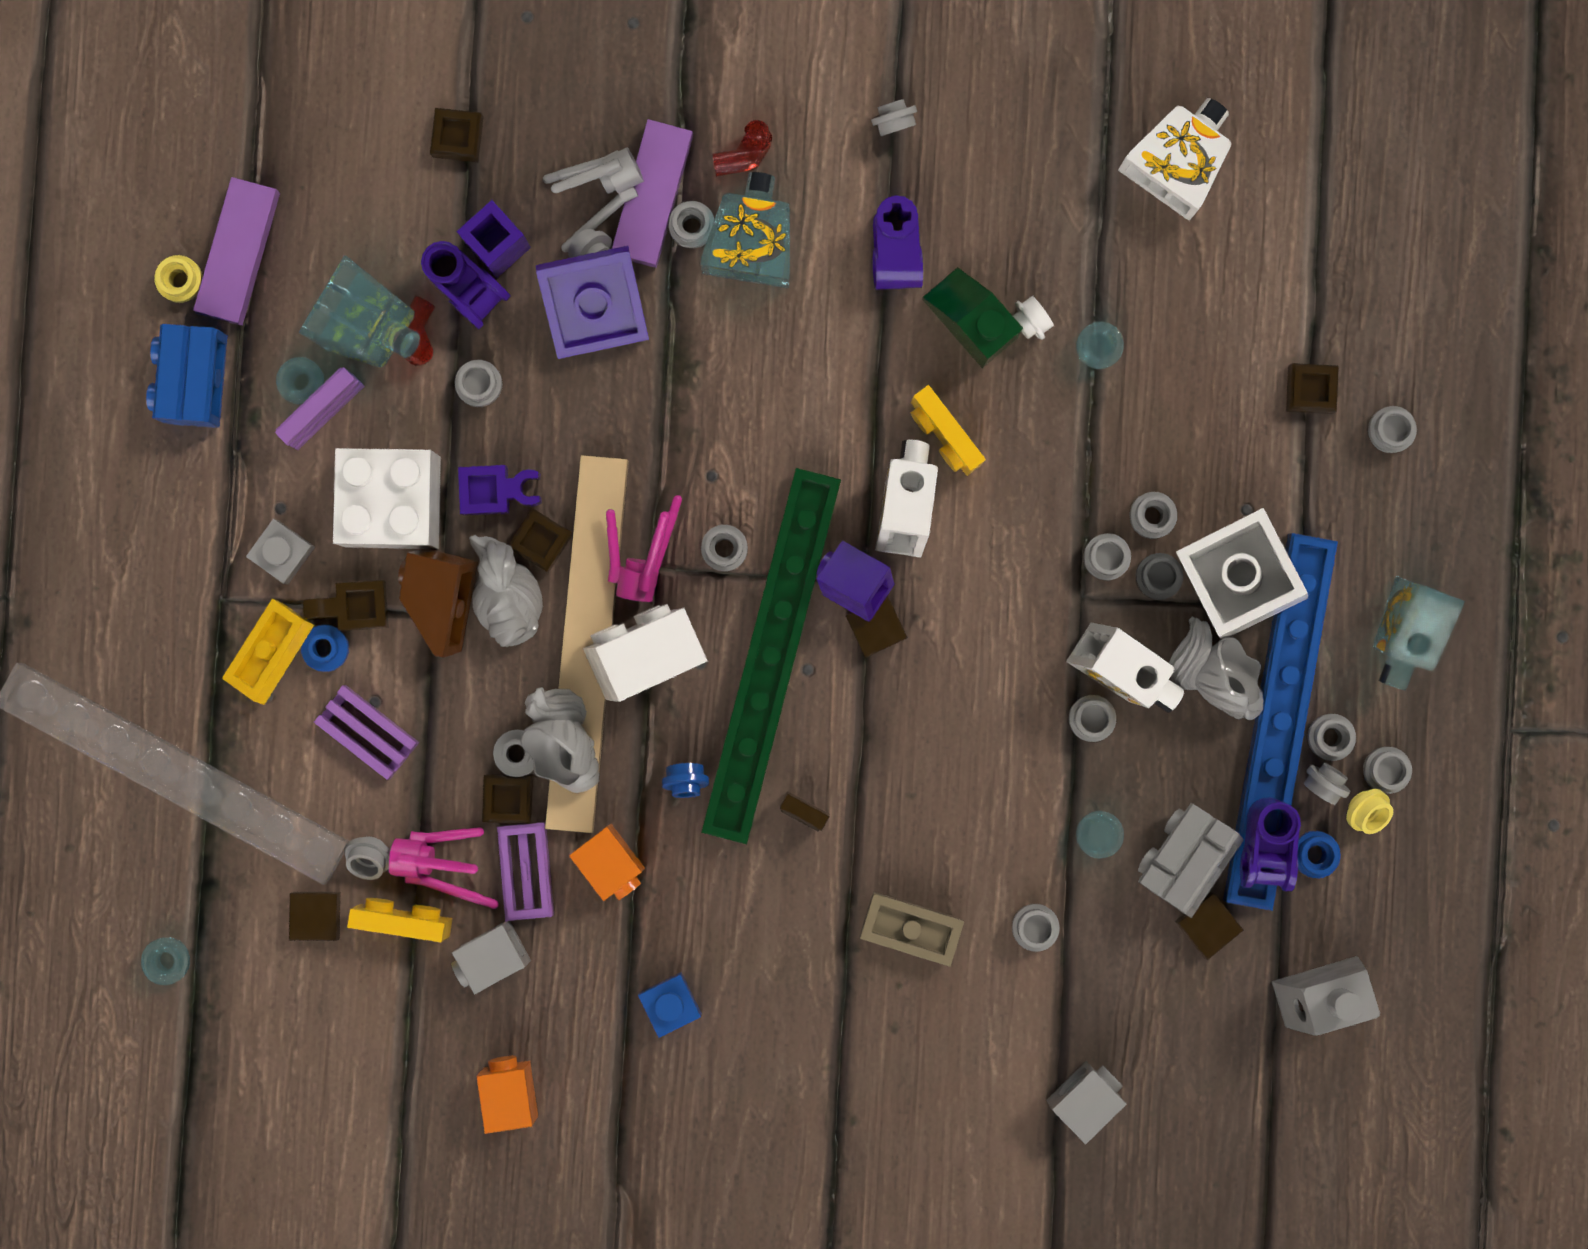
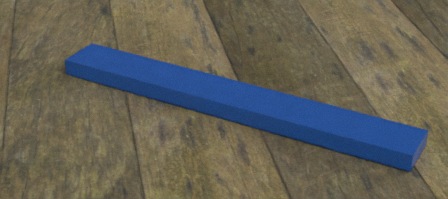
M1290 533L1287 536L1285 550L1309 598L1273 615L1260 688L1264 700L1263 710L1255 718L1235 829L1244 840L1229 863L1223 901L1273 911L1277 886L1254 884L1252 888H1246L1241 885L1240 861L1245 845L1247 814L1252 804L1261 798L1271 797L1289 805L1292 804L1338 541ZM1274 809L1265 816L1264 828L1267 833L1275 832L1282 826L1283 814L1280 809Z

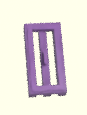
M340 367L275 429V433L286 445L299 450L365 386L354 374L344 367Z
M342 685L337 692V696L330 700L325 707L326 710L316 718L314 723L386 780H390L419 742L347 685ZM348 701L401 742L404 745L400 751L396 750L342 707L343 704ZM337 716L392 759L391 763L387 765L332 722V718Z
M546 822L497 827L505 921L554 916L547 829H545ZM531 833H535L542 908H535L528 836ZM510 835H518L524 909L516 910Z

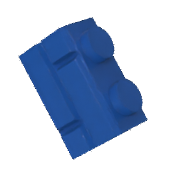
M160 324V335L152 339L150 348L151 361L154 365H157L156 381L149 384L146 394L147 407L149 411H153V419L173 425L220 428L228 335L211 327Z

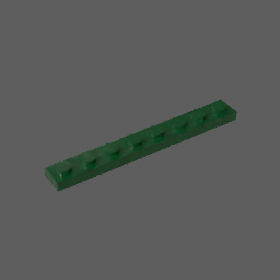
M799 468L795 469L701 833L743 844L748 842L841 479Z

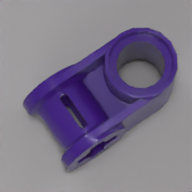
M895 195L888 197L881 202L873 219L874 248L872 262L875 290L922 288L923 257L919 242L917 208L911 200L904 196ZM890 212H897L899 220H906L899 231L893 230L891 222H884L888 219Z
M434 242L422 254L421 265L425 275L478 330L484 325L482 320L501 300L507 301L511 297L482 267L479 268L457 246L450 242ZM445 256L456 258L457 267L454 273L446 277L435 275V264L440 258Z
M1268 797L1255 801L1249 808L1245 845L1240 861V881L1242 887L1252 888L1254 884L1281 886V889L1286 892L1294 890L1298 875L1297 852L1301 822L1300 816L1291 805ZM1274 809H1280L1283 814L1282 826L1275 832L1267 833L1264 828L1265 816Z

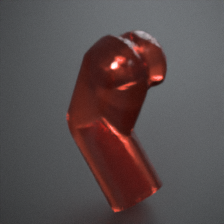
M753 120L746 124L744 128L745 135L737 149L712 153L716 177L753 171L760 166L772 146V134L769 132V127L764 121Z
M417 295L414 296L398 324L399 326L403 323H408L398 343L400 346L406 332L420 339L419 346L413 355L409 357L404 353L402 354L410 364L422 366L430 362L434 355V349L424 327L435 306Z

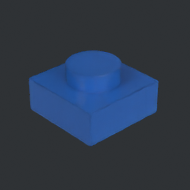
M682 972L638 994L658 1038L702 1016Z

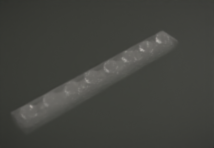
M24 663L15 664L0 691V708L323 885L330 881L350 842Z

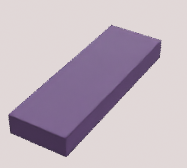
M647 120L636 160L644 182L634 186L638 197L624 203L612 249L629 246L632 262L657 268L668 229L669 217L674 208L693 139V131Z
M231 177L193 309L194 312L243 326L280 196V192L277 189Z

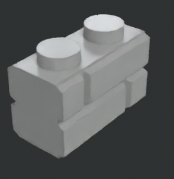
M1190 803L1185 811L1179 808L1169 819L1164 829V832L1169 836L1159 851L1153 847L1142 859L1138 868L1142 876L1138 882L1192 918L1244 839L1235 830Z

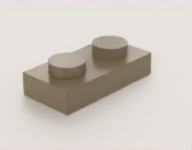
M873 891L859 937L875 944L951 967L964 920Z

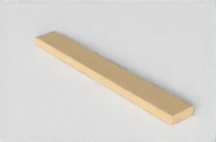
M581 455L558 689H570L582 698L586 710L582 726L594 741L595 758H597L600 769L606 699L583 648L594 644L591 635L613 626L617 583L608 582L610 559L606 511L608 509L615 511L620 553L629 461L627 459ZM550 780L545 829L593 833L598 783L585 792L573 793L555 781Z

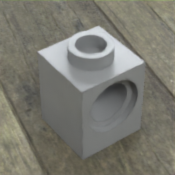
M505 921L452 952L456 959L452 962V968L458 981L463 987L470 986L474 995L521 970L531 961L510 921Z
M1087 1061L1046 1100L1055 1114L1085 1145L1127 1105L1117 1093L1123 1085L1103 1065L1096 1071Z

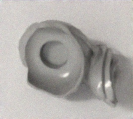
M473 535L469 537L470 543L480 559L477 568L479 576L472 595V607L476 617L482 626L489 630L490 637L495 638L501 647L514 646L527 641L537 632L538 620L543 609L542 594L537 580L525 566L516 563L511 546L487 536L478 537Z
M1192 616L1189 619L1190 631L1174 650L1169 664L1174 667L1171 680L1184 690H1198L1210 704L1223 710L1235 719L1245 718L1253 720L1263 710V693L1257 684L1261 664L1256 659L1247 656L1240 642L1234 637H1224L1212 646V634L1209 624L1206 621L1201 622L1198 618Z
M543 687L536 688V691L529 694L525 701V714L532 718L534 724L528 726L521 735V744L524 750L532 757L535 775L555 781L573 793H581L593 788L599 782V764L597 758H595L594 741L582 726L586 716L582 698L570 689H552L544 692Z

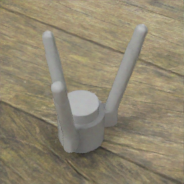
M628 147L620 151L616 150L602 158L544 175L543 182L546 184L563 180L551 186L553 193L577 187L597 178L600 179L608 194L615 190L618 193L615 198L562 245V251L568 252L572 240L578 233L585 229L595 230L625 202L638 197L634 186L644 182V179Z

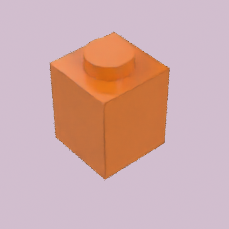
M612 824L608 825L569 855L603 901L612 894L620 901L641 884L636 876L645 867Z
M503 1056L489 1060V1067H484L476 1076L485 1134L532 1127L538 1118L531 1062H517L516 1056Z

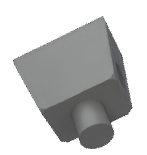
M1357 956L1272 981L1285 1027L1311 1035H1321L1380 1016L1368 972ZM1298 1000L1301 1002L1305 1011H1300Z

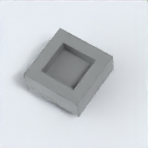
M273 519L246 557L280 582L288 585L315 549V546L280 521Z

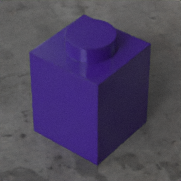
M493 200L456 231L469 249L496 278L531 248L523 233Z
M844 541L840 543L834 553L830 551L824 556L817 569L818 577L816 579L822 595L868 622L871 621L895 585L889 566Z

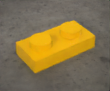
M929 385L913 396L911 404L915 409L910 412L912 418L926 435L933 431L940 440L943 447L939 449V452L953 471L956 472L961 468L966 476H968L985 462V457Z
M271 599L222 679L252 701L265 705L311 632L314 624L304 619V617L285 604Z
M366 898L365 904H359L351 908L349 912L347 928L435 942H443L450 937L453 919L440 916L441 909L436 907L413 905L412 912L393 909V901L379 898Z

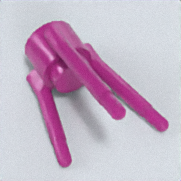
M680 495L674 496L668 512L663 511L660 514L647 560L627 558L625 566L620 564L615 511L612 509L606 511L610 559L608 582L618 584L616 590L618 597L641 602L653 601L659 569L682 503Z
M481 827L432 833L411 831L409 839L395 838L389 855L390 875L405 877V883L422 885L492 909H496L499 906V902L495 899L426 876L430 875L433 869L475 874L478 871L477 865L435 858L434 847L427 846V844L480 837L484 834V830Z

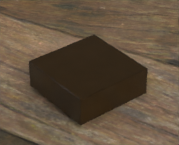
M435 108L430 155L433 158L478 163L484 119L482 113Z
M1290 364L1288 366L1286 412L1336 413L1339 366Z
M532 508L509 546L512 547L514 552L549 573L573 533Z
M888 596L870 622L854 613L845 616L865 658L908 638Z
M484 775L482 822L531 823L533 776Z
M787 792L780 805L782 813L818 832L823 830L830 817L829 813L790 792Z
M341 892L290 893L289 941L339 940Z
M1212 892L1207 894L1192 918L1183 914L1175 921L1196 949L1207 960L1244 931Z

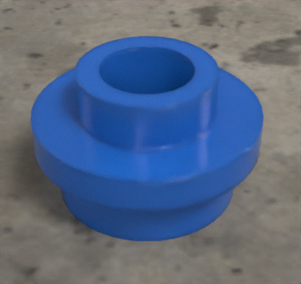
M319 625L312 628L301 646V654L306 664L312 669L329 672L338 669L344 664L349 654V642L346 635L339 631L337 627ZM323 639L328 640L331 644V652L326 657H321L317 652V645Z
M697 763L670 765L666 767V777L662 779V788L672 790V796L676 798L699 796L700 789L709 786V777L704 775V766Z
M1309 831L1302 834L1298 842V871L1311 878H1324L1332 874L1338 867L1341 857L1340 848L1336 840L1329 834L1321 831ZM1317 845L1322 850V857L1318 862L1312 863L1308 859V851L1311 847Z

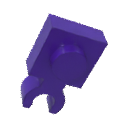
M506 465L458 467L460 514L463 516L510 513L509 500H517L529 507L542 504L540 496L529 497L523 493V485L526 481L541 479V474L535 470H523L516 474L514 478H508V467Z

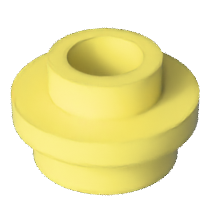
M174 255L164 259L158 265L154 279L156 288L163 297L172 302L183 303L197 296L203 275L200 267L193 260L186 256ZM182 272L186 273V283L182 287H175L173 282L175 276Z
M1371 789L1362 791L1350 801L1346 819L1353 829L1363 831L1366 834H1374L1381 831L1390 822L1393 816V807L1390 805L1389 797L1382 790Z

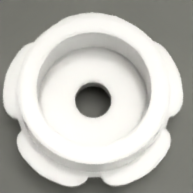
M1033 296L1023 303L1017 301L1015 306L1018 312L1013 317L1024 328L1022 330L1024 336L1029 339L1035 334L1037 338L1044 339V333L1054 326L1044 308Z

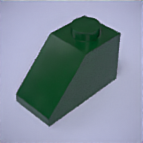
M958 267L922 297V300L982 369L1011 345L1024 329L990 290Z

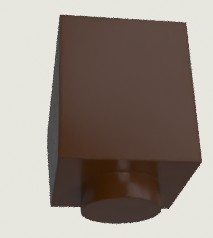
M423 549L407 552L406 558L400 565L398 581L401 585L399 599L434 656L444 658L462 652L478 561Z

